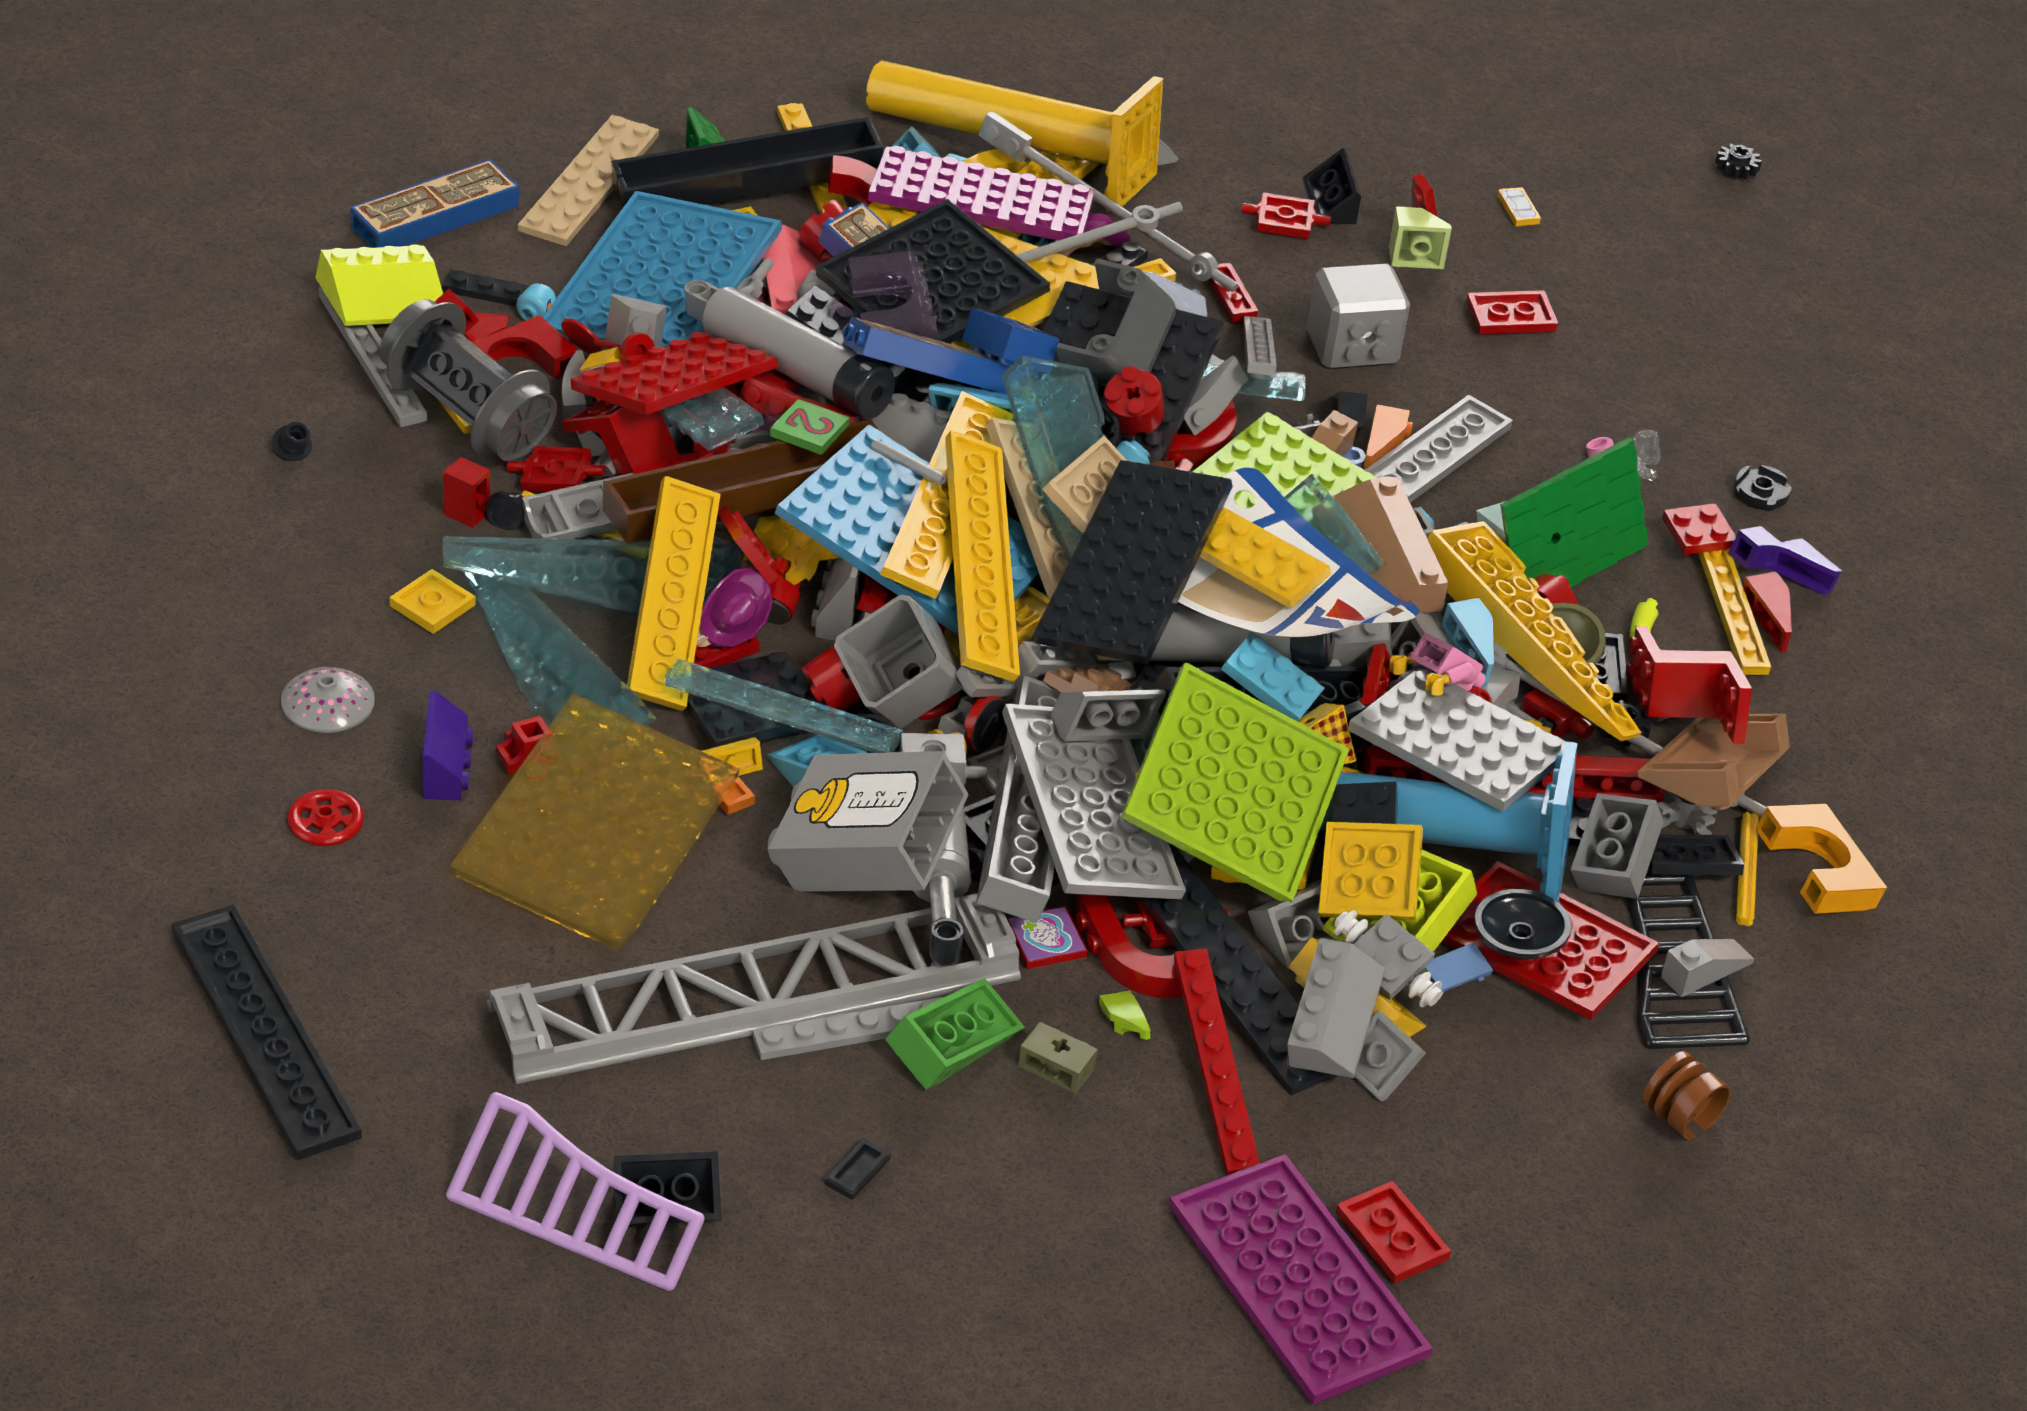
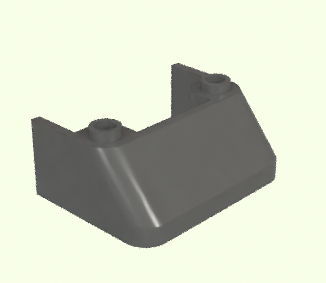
M1096 258L1095 268L1099 290L1132 297L1115 337L1106 334L1096 335L1090 339L1086 349L1058 343L1057 353L1061 374L1066 375L1069 370L1075 368H1087L1089 372L1097 376L1098 383L1107 385L1115 375L1122 372L1128 366L1151 372L1176 315V307L1173 298L1142 270Z

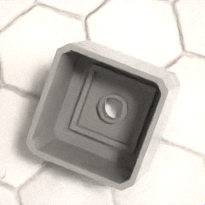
M1389 264L1322 268L1315 274L1306 326L1321 363L1327 368L1396 363L1401 355L1410 302L1394 269Z
M900 594L836 638L834 647L864 705L874 714L890 719L896 724L898 729H902L963 689L961 682L955 674L961 665L936 619L910 596ZM914 667H920V673L908 680L910 670Z

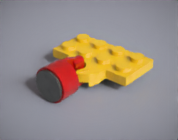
M778 515L759 517L754 532L776 562L777 566L774 568V571L779 577L769 585L773 603L767 622L784 624L793 618L800 599L799 587L802 580L805 578L808 581L811 580L816 572L819 561L841 557ZM745 555L743 561H750L748 557Z

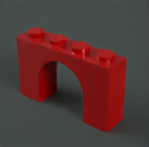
M540 315L472 342L494 361L507 357L528 358L538 363L555 379L564 376L570 359L579 350Z
M777 371L761 373L745 379L738 403L776 420L798 399L850 417L849 424L867 420L855 416L838 405L819 403L797 395L800 384Z

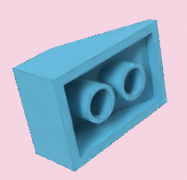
M818 734L769 753L767 757L794 787L797 782L802 781L814 755L867 753V751Z

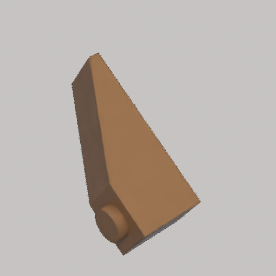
M1334 410L1319 425L1311 438L1343 457L1353 446L1358 422Z

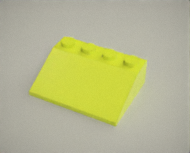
M424 246L360 247L358 249L334 248L332 250H321L315 278L345 326L388 324L409 305L426 299L435 302L443 294L434 260Z
M1421 850L1416 920L1395 921L1434 952L1477 895L1472 871ZM1330 917L1323 926V930L1335 940L1345 942L1347 936L1344 934L1340 936L1334 935L1336 929L1334 923L1338 917ZM1356 918V920H1358V921H1361V920L1365 919V918ZM1366 919L1368 920L1367 931L1380 919Z

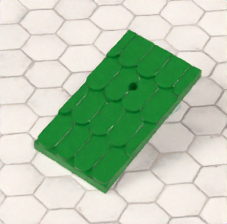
M1629 437L1508 501L1476 510L1478 522L1484 521L1517 555L1526 567L1524 574L1528 579L1535 578L1541 574L1562 575L1569 581L1570 588L1579 584L1583 579L1617 564L1618 560L1638 552L1648 545V532L1644 522V504L1640 491L1641 479L1638 474L1637 451L1634 446V440Z

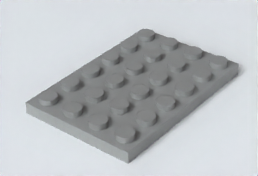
M1422 667L1408 675L1349 722L1348 731L1502 812L1554 770L1557 753H1563L1566 742L1558 736L1538 728L1534 724L1509 713L1507 710L1484 700L1480 696L1466 691L1456 684L1447 685L1445 683L1442 695H1432V690L1425 691L1427 675L1432 672Z

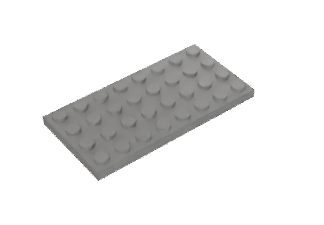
M1005 704L1002 715L1064 893L1182 899L1186 889L1168 842L1120 818L1136 780L1135 774L1140 770L1130 739L1064 741L1050 716L1054 707Z

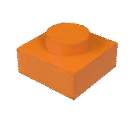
M739 777L712 787L711 797L727 815L754 805L755 795Z

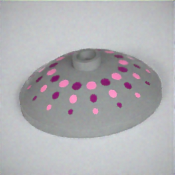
M318 667L307 670L291 679L281 694L282 710L291 722L306 730L322 733L339 732L357 726L370 715L375 702L373 689L363 677L339 667Z

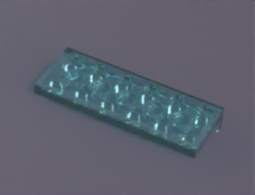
M725 387L660 410L662 416L671 425L677 426L684 435H689L696 444H701L708 451L765 425L761 413Z

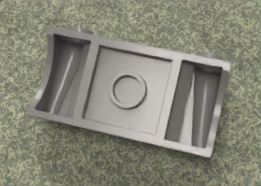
M633 473L523 497L524 522L541 554L566 549V544L570 543V540L575 539V537L582 538L588 535L616 530L603 511V482L630 476Z

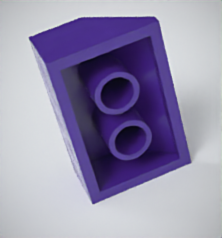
M437 691L429 692L423 748V799L461 800L462 790L469 789V771H464V768H471V749H466V746H473V728H468V715Z

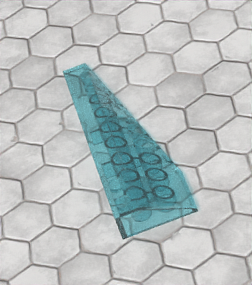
M1021 355L1001 376L1038 493L1068 562H1070L1084 532L1082 533L1071 523L1069 518L1050 500L1049 496L1042 489L1100 438L1105 436L1101 431V427L1105 424L1104 414L1089 368Z
M443 536V567L639 615L651 541H636L626 544L625 541ZM713 543L703 607L716 585L735 569L742 568L741 548L737 543Z
M482 541L459 561L471 587L477 595L480 606L487 616L486 619L496 635V640L507 663L517 679L520 690L529 700L527 704L530 711L541 716L553 734V744L574 766L633 740L656 719L655 715L643 701Z

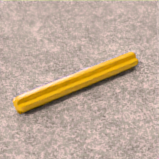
M1745 812L1741 820L1739 855L1744 863L1743 875H1738L1736 910L1737 924L1745 926L1753 924L1755 912L1758 847L1756 827L1759 823L1758 815L1756 813L1750 814L1749 812Z

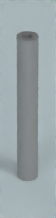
M878 439L872 442L871 450L940 486L945 483L946 475Z

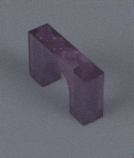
M915 250L848 258L849 280L853 298L892 294L907 300L905 304L894 309L860 313V319L932 339V333H937L935 316H930L933 314L931 298L925 297L928 296V284L926 279H921L924 278L923 262H917Z

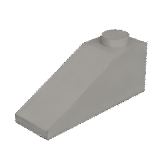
M1232 355L1201 379L1180 428L1194 436L1219 417L1243 386L1248 377L1235 356Z
M1692 939L1668 950L1661 978L1676 993L1683 997L1753 964L1754 958L1734 939Z

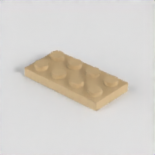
M1103 436L1053 478L1042 490L1062 510L1071 523L1083 533L1120 460L1126 459Z

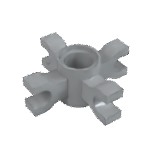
M1669 791L1665 792L1664 800L1657 803L1664 821L1662 828L1672 823L1682 829L1693 828L1695 835L1712 834L1706 826L1715 823V818L1712 815L1717 814V810H1713L1711 806L1696 805Z

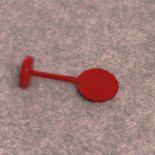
M565 318L561 323V328L565 335L577 347L589 354L604 351V348L612 349L618 347L620 360L623 361L629 355H641L648 352L649 348L655 347L652 338L647 334L632 333L624 339L622 344H617L599 339L588 327L574 319Z

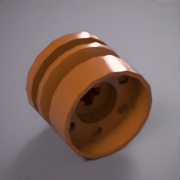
M1683 1051L1670 1057L1657 1069L1644 1089L1642 1101L1647 1108L1655 1111L1658 1117L1662 1119L1667 1118L1668 1125L1686 1140H1691L1696 1135L1686 1127L1687 1124L1695 1121L1704 1130L1710 1128L1729 1103L1731 1087L1714 1073H1706V1068L1702 1063L1696 1061V1058L1690 1053Z

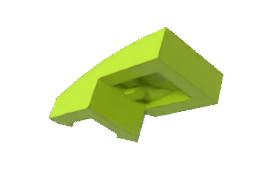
M1130 990L1099 996V1005L1107 1018L1114 1022L1115 1032L1123 1035L1124 1032L1134 1031L1140 1034V1039H1151L1147 1020Z

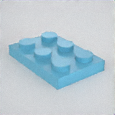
M1253 632L1247 636L1221 668L1227 675L1267 706L1296 721L1301 719L1324 690V687L1317 683L1314 678L1304 673L1288 658L1282 656Z

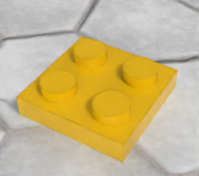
M433 569L390 597V607L432 634L476 605V596Z

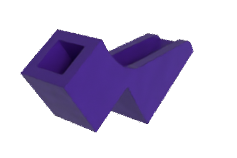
M1761 526L1739 530L1728 552L1746 569L1761 568L1776 571L1820 594H1827L1832 591L1842 571L1802 538L1780 542Z

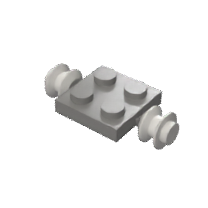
M1352 910L1349 913L1345 911L1336 919L1334 935L1340 936L1344 934L1347 936L1345 939L1346 943H1352L1385 968L1379 992L1386 998L1391 1000L1409 984L1408 996L1410 998L1419 996L1421 998L1420 1007H1425L1426 1005L1433 1006L1443 994L1441 990L1442 982L1432 983L1430 981L1432 975L1430 972L1419 974L1434 960L1435 953L1389 915L1386 914L1368 931V920H1356V910Z

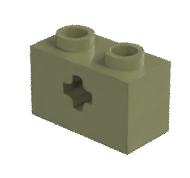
M1039 1022L1021 1045L1018 1066L1076 1094L1095 1069L1098 1049L1056 1028Z

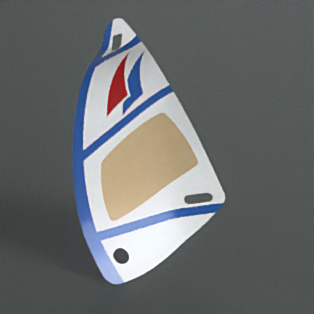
M1250 467L1240 468L1223 476L1224 478H1230L1233 485L1223 507L1330 566L1331 575L1290 609L1199 557L1178 600L1179 603L1221 622L1262 634L1283 637L1322 635L1359 624L1405 622L1419 614V609L1413 602L1401 600L1371 577L1305 520L1262 472ZM1239 491H1248L1255 496L1256 503L1251 508H1242L1236 504L1234 496ZM1394 608L1403 610V612L1395 616L1387 613V611Z

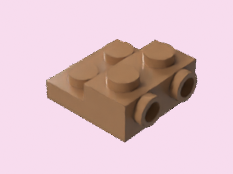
M1061 667L1060 670L1046 671L1043 679L1044 683L1062 693L1130 690L1131 683L1121 678V673L1109 668H1105L1104 671H1097L1084 667H1076V669L1072 670Z

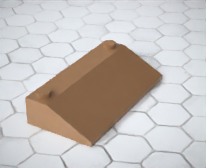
M1386 476L1368 479L1310 507V512L1319 532L1387 590L1403 601L1413 602L1418 607L1419 613L1443 611L1448 581L1398 477ZM1394 608L1392 610L1387 611V613L1391 615H1397L1403 612V610L1399 608Z
M1749 714L1745 744L1732 743L1727 732H1724L1722 723L1717 718H1696L1638 771V777L1696 805L1711 806L1713 810L1728 809L1790 748L1786 714Z

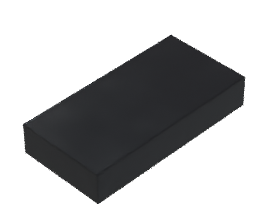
M862 1138L824 1179V1185L853 1200L891 1159V1153Z

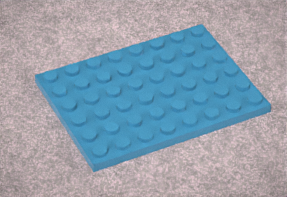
M635 191L542 318L568 340L570 339L561 328V323L565 318L579 321L588 327L599 339L605 340L611 295L617 294L667 306L661 347L670 345L672 340H684L690 338L693 333L705 332L702 322L689 316L686 312L685 285L690 281L702 280L719 289L727 286L737 288L741 281L752 274L781 232V220Z
M868 425L779 503L774 514L898 596L900 594L910 596L932 615L937 622L959 635L953 560L936 599L880 575L923 476L871 450V444L875 439H878L929 466V463L890 439L878 429ZM1007 515L1015 602L1040 577L1022 524Z

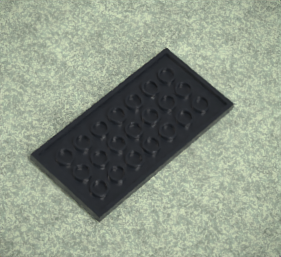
M1120 460L1033 633L1034 642L1148 665L1233 488L1232 480L1230 478Z

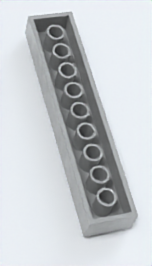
M1023 676L1012 704L1054 707L1062 692L1042 681ZM1007 729L976 903L1037 923L1050 897L1055 865Z

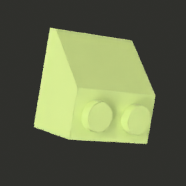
M1396 207L1388 247L1391 266L1444 269L1452 230L1451 225L1423 208Z

